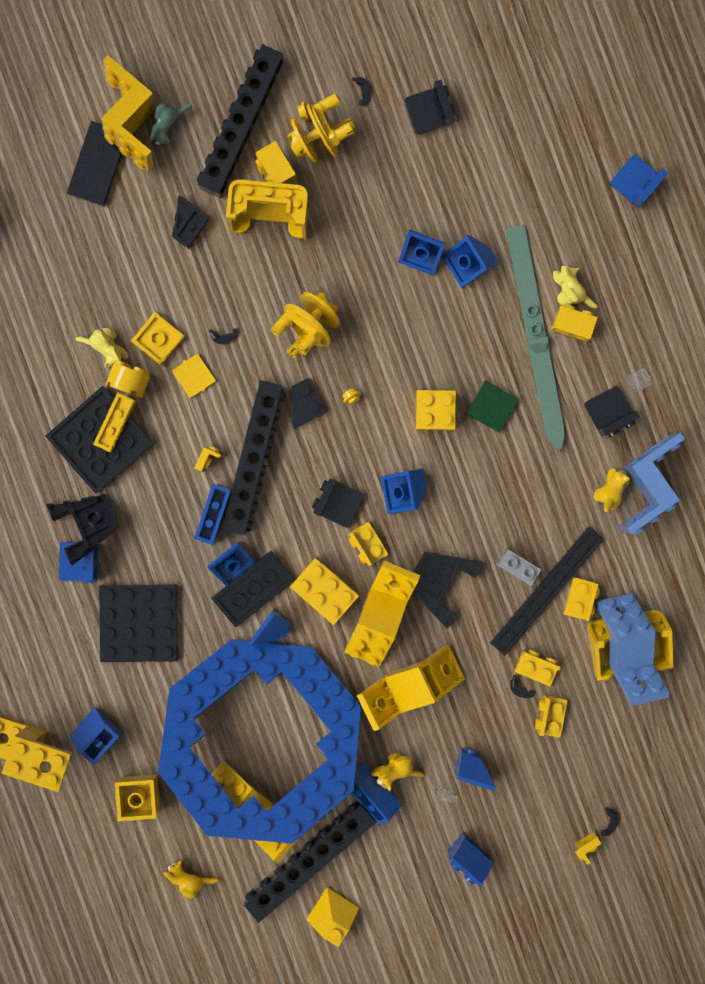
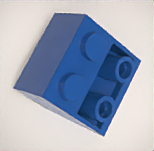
M94 707L70 734V738L78 752L91 764L95 765L124 731L98 708Z
M462 833L448 848L450 864L458 872L461 870L465 873V878L472 885L476 883L480 887L487 877L493 861L466 834Z

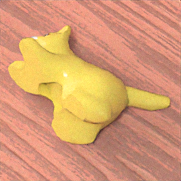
M564 265L561 267V272L558 270L553 272L555 282L562 288V291L557 296V300L562 306L564 304L575 305L585 302L591 308L596 309L598 307L586 295L584 287L577 280L576 273L580 270L579 267L573 268Z
M112 329L94 330V334L90 338L82 336L75 338L76 341L88 344L93 349L102 353L106 358L105 367L112 366L116 360L121 361V358H129L126 350L115 344L114 339L117 335Z

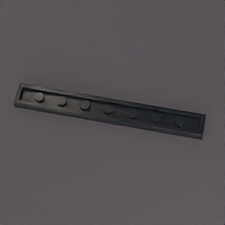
M587 527L490 641V644L505 656L602 542L603 538L590 527Z

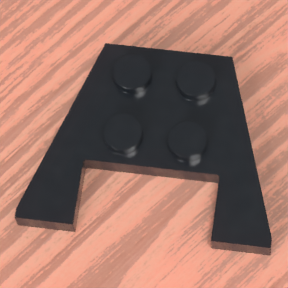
M106 495L81 498V501L70 502L68 500L63 501L62 504L54 505L49 503L46 505L53 522L72 514L83 540L64 548L71 566L75 565L120 528Z
M424 551L413 573L420 575L413 593L448 629L456 613L439 604L458 569L476 578L484 563Z

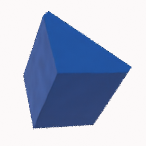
M409 229L398 263L434 276L446 243Z
M237 542L207 567L226 586L256 561L243 544Z

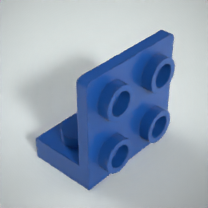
M633 154L610 181V185L638 208L660 184L668 172L662 168L657 173L636 154Z
M61 542L59 551V580L85 581V583L97 582L99 545L75 565L71 566L64 548L75 543Z

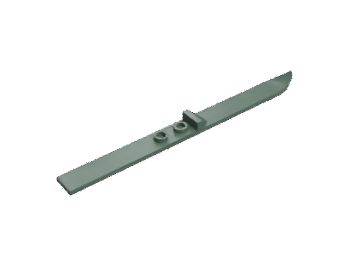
M525 225L506 228L544 430L552 446L557 451H561L564 441V425Z

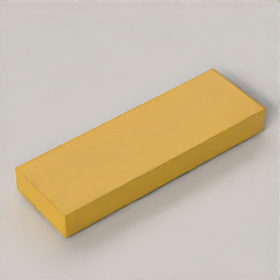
M117 392L93 445L110 453L113 452L136 400Z

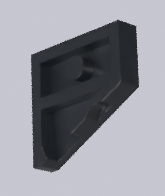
M179 195L172 237L189 249L210 220V216Z
M309 378L291 387L292 427L294 429L326 412Z

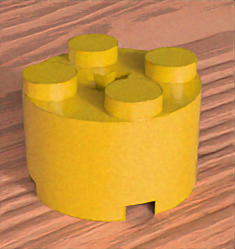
M116 360L112 365L105 385L143 398L150 379V373L135 366L132 370V366Z

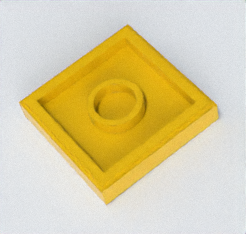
M154 312L131 342L162 366L185 336L158 313Z

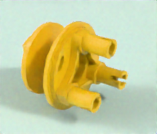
M336 93L316 104H307L309 115L315 126L314 130L306 134L299 121L295 117L291 119L294 131L289 133L287 137L291 142V149L296 157L302 158L308 155L313 163L318 162L311 142L320 137L332 156L337 157L340 141L355 134L353 128L356 127L350 116L336 125L331 124L326 116L328 110L341 103Z
M304 292L300 299L308 312L294 304H286L284 314L270 329L275 336L279 337L289 325L292 326L297 334V340L287 350V353L291 357L293 355L294 359H297L300 353L306 356L314 345L319 347L329 346L331 343L330 336L319 322L333 329L338 328L340 325V320L336 315L338 306L329 303L325 293L318 292L315 296L312 293Z

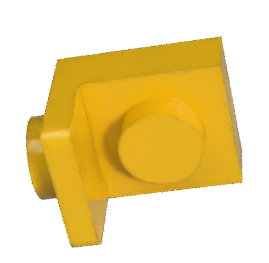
M209 446L208 449L203 447L194 469L204 472V469L208 470L212 462L211 455L220 459L223 455L219 454L220 450L215 447Z
M594 832L574 843L578 849L575 853L580 861L585 860L586 864L589 865L590 861L586 853L594 852L601 845Z

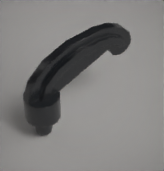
M352 77V81L361 86L363 100L359 101V105L364 106L369 100L370 85L364 78Z
M234 328L232 333L219 336L217 332H213L212 329H209V333L214 342L225 344L237 337L238 330Z
M513 675V679L510 682L511 691L518 697L532 698L535 692L533 690L527 692L518 687L517 676Z
M606 807L605 811H607L610 821L607 829L601 831L603 836L613 833L619 822L617 813L613 809Z

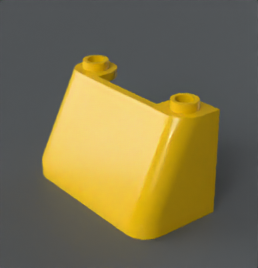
M235 180L230 184L226 210V220L230 232H246L250 227L251 219L288 222V231L292 237L307 238L308 194L303 186L250 180Z
M644 611L655 629L654 667L659 671L674 668L672 629L660 611ZM597 619L587 624L595 677L597 681L608 680L614 674L609 666L610 631L603 619Z

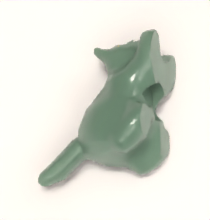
M165 103L157 105L153 114L155 124L151 126L148 142L154 140L157 145L169 144L171 141L168 138L167 131L179 116L193 107L192 104L184 105L178 110L167 106Z

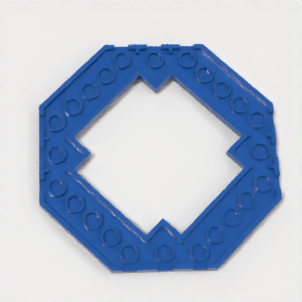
M230 640L169 689L158 773L206 836L292 844L354 791L361 706L312 647L272 643L250 646L248 644L249 641ZM254 671L259 674L267 685L283 673L330 731V733L316 743V746L328 760L268 811L263 808L255 796L238 809L191 749V746L206 735L194 719Z

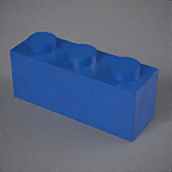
M212 484L194 539L211 545L216 543L232 489Z
M362 762L356 766L354 791L352 794L378 825L388 822L402 805L398 802L395 795L377 783L378 777L371 775L372 768L365 762Z

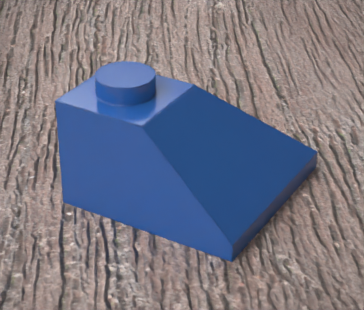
M467 235L441 255L461 288L486 274L499 264L491 249L470 235Z
M424 469L381 476L388 514L419 508L427 489Z
M273 609L248 644L253 646L280 640L282 636L286 638L293 629L290 627L292 622L276 609Z
M466 748V750L460 749L454 768L457 780L495 791L496 787L477 751L471 748Z

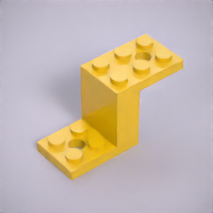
M107 55L103 60L106 81L111 87L119 89L122 97L101 118L104 138L110 144L118 146L124 156L131 157L138 168L141 170L144 168L149 173L154 167L152 151L132 134L154 112L153 93Z
M383 561L369 590L359 620L344 653L349 654L353 658L364 660L370 665L380 667L395 639L405 607L419 581L420 575Z
M446 645L422 662L389 672L358 694L357 697L373 730L376 731L402 712L436 703L464 681L465 677L450 646Z
M0 716V734L5 733L9 738L7 743L0 740V758L6 760L1 774L59 792L72 752L44 744L46 730ZM43 761L51 764L50 771L42 769L41 764Z
M224 760L212 773V776L220 786L225 784L222 789L238 809L253 796L256 797L266 811L275 805L247 783ZM255 841L277 864L295 844V842L287 844Z

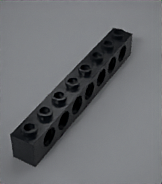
M264 44L261 45L260 50L257 49L253 56L254 63L252 67H248L245 74L246 80L238 88L237 100L231 103L229 108L230 115L228 119H224L221 125L222 132L214 140L213 152L208 154L205 160L206 167L197 177L198 186L201 190L220 199L284 62L283 53ZM262 66H267L268 70L265 72L259 71V68ZM254 83L260 84L258 89L251 88ZM245 101H252L251 106H243ZM243 118L244 122L238 125L235 123V120ZM230 135L236 136L233 142H228L227 138ZM221 153H228L226 159H219ZM219 170L220 174L217 177H212L211 172Z
M263 380L259 382L222 530L246 535L247 531H251L253 523L250 520L251 513L255 514L257 502L254 501L256 494L260 495L262 484L259 483L260 478L265 476L267 465H264L265 458L270 456L272 449L269 446L270 439H274L276 433L274 423L275 420H279L281 409H278L280 402L284 401L286 394L282 385ZM271 397L274 399V405L267 408L264 406V401L266 398ZM262 416L269 417L270 421L267 426L260 425L259 420ZM259 434H262L265 438L262 445L255 443V437ZM253 453H258L260 456V460L256 464L250 461V456ZM249 471L255 474L253 482H247L245 479V475ZM243 490L250 492V499L247 501L241 499L240 494ZM239 508L243 509L246 513L244 519L236 517V511Z
M353 802L343 816L341 814L332 821L333 824L329 828L324 827L317 834L318 837L315 840L310 839L306 842L301 852L292 854L287 864L278 866L273 876L264 878L260 882L259 888L256 890L252 889L245 895L246 899L243 906L258 923L376 823L360 802L357 804ZM355 819L358 823L350 826L347 821ZM339 831L343 834V836L341 838H335L333 836V833ZM320 844H326L328 846V849L322 851L318 848V846ZM310 856L314 861L307 863L304 861V858ZM296 869L299 871V874L292 875L289 871ZM280 881L283 882L285 886L279 888L275 885V883ZM267 894L270 899L263 900L260 895Z

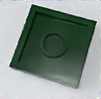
M485 380L466 414L499 433L518 399Z

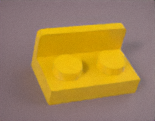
M369 521L349 533L351 537L348 540L353 548L357 547L360 554L358 557L363 565L367 563L368 566H371L388 555Z
M573 577L563 614L589 621L595 612L594 600L598 598L600 593L598 584Z
M531 649L528 652L523 650L514 671L551 687L557 670L560 671L561 668L557 664V660L550 657L543 659L539 657L540 653Z
M544 695L543 700L540 699L538 708L541 711L540 718H537L535 722V730H537L539 736L548 735L561 738L567 699Z

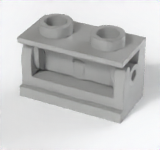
M506 548L496 563L497 566L532 586L541 571L540 568Z

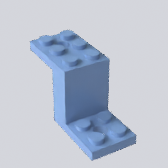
M681 433L668 435L623 467L650 504L619 526L623 533H634L636 535L645 529L643 527L645 524L657 521L662 512H669L676 507L675 503L679 501V498L653 462H659L665 457L664 453L670 450L672 452L681 446L680 442L685 439Z
M633 593L596 601V608L610 631L609 666L630 705L635 706L669 698V691L653 665L655 629Z

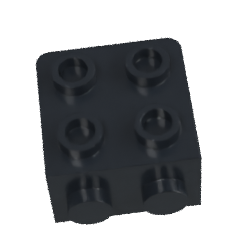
M442 79L434 82L433 89L405 98V105L414 132L417 135L452 124L455 109L452 103L449 104L447 98L449 97L447 85L443 86Z
M617 386L584 403L601 437L608 435L610 438L619 433V428L623 426L629 428L636 424V419L640 418L637 411H631Z
M331 478L328 481L324 480L320 491L323 493L320 499L316 497L311 507L315 509L313 513L348 528L363 499V494Z

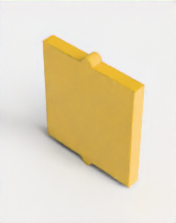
M198 353L187 361L183 360L181 365L172 370L190 399L201 391L205 392L207 387L216 382Z

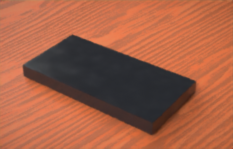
M91 121L67 194L104 207L122 153L118 146L110 144L104 138L102 124Z
M270 550L214 594L211 599L233 626L236 627L294 582L295 578L273 551Z

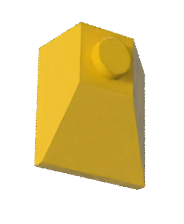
M327 886L308 915L307 921L324 939L339 947L349 932L359 906Z

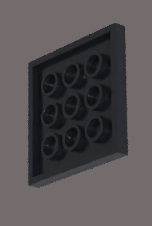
M104 386L100 387L45 435L95 494L101 491L154 444L129 415L112 453L93 445L115 399Z
M177 584L99 586L100 662H173L178 660Z

